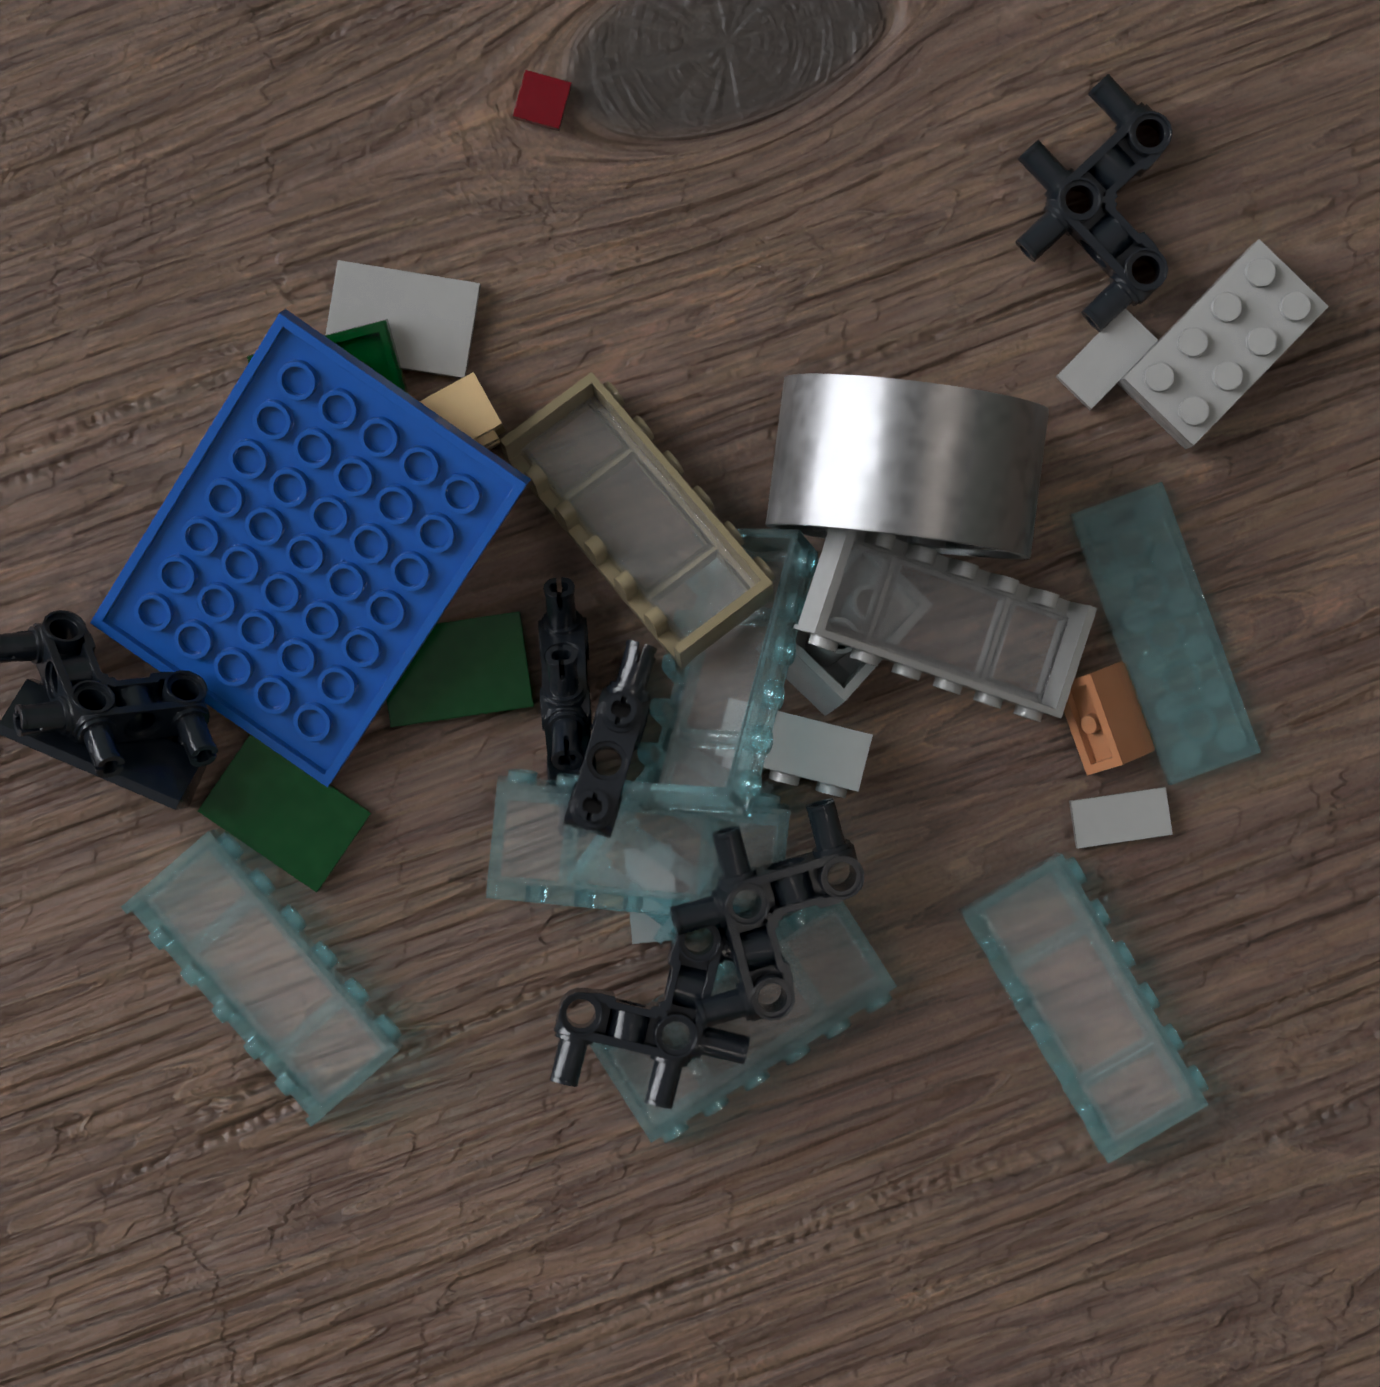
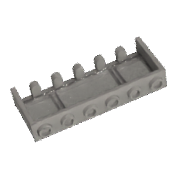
M829 528L799 622L794 624L793 629L810 634L808 644L832 652H836L838 644L852 648L850 658L877 667L880 658L894 663L891 672L917 681L920 680L921 673L933 676L935 679L932 686L958 695H960L962 687L974 690L973 700L1001 709L1003 701L1015 704L1013 714L1030 720L1041 722L1043 714L1062 718L1097 608L1070 602L1059 598L1060 595L1020 584L1019 580L981 570L975 564L937 554L938 551L931 548L909 544L896 539V536L892 534Z

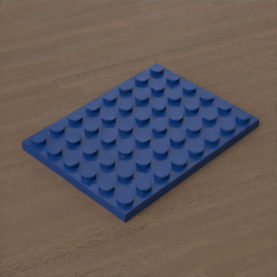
M285 309L278 314L90 624L160 672L190 671L202 677L208 689L205 698L207 705L328 788L531 479Z

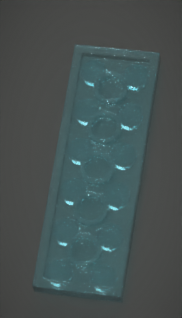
M1156 483L1070 515L1168 785H1173L1260 753L1258 742L1163 483Z

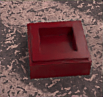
M525 70L513 112V119L560 131L572 82Z

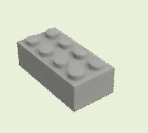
M1258 239L1117 384L1186 450L1194 446L1329 306Z

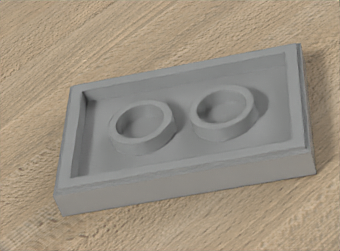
M338 260L325 335L388 319L403 370L461 379L467 374L481 284Z

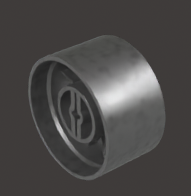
M806 373L785 376L766 526L780 531L826 539L829 528L892 534L896 536V539L909 544L931 548L938 551V554L995 559H1030L1049 409L1039 403L1013 396L929 382L846 374Z

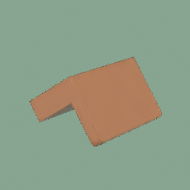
M1123 661L1074 678L1064 714L1087 776L1124 765L1155 750L1152 737Z

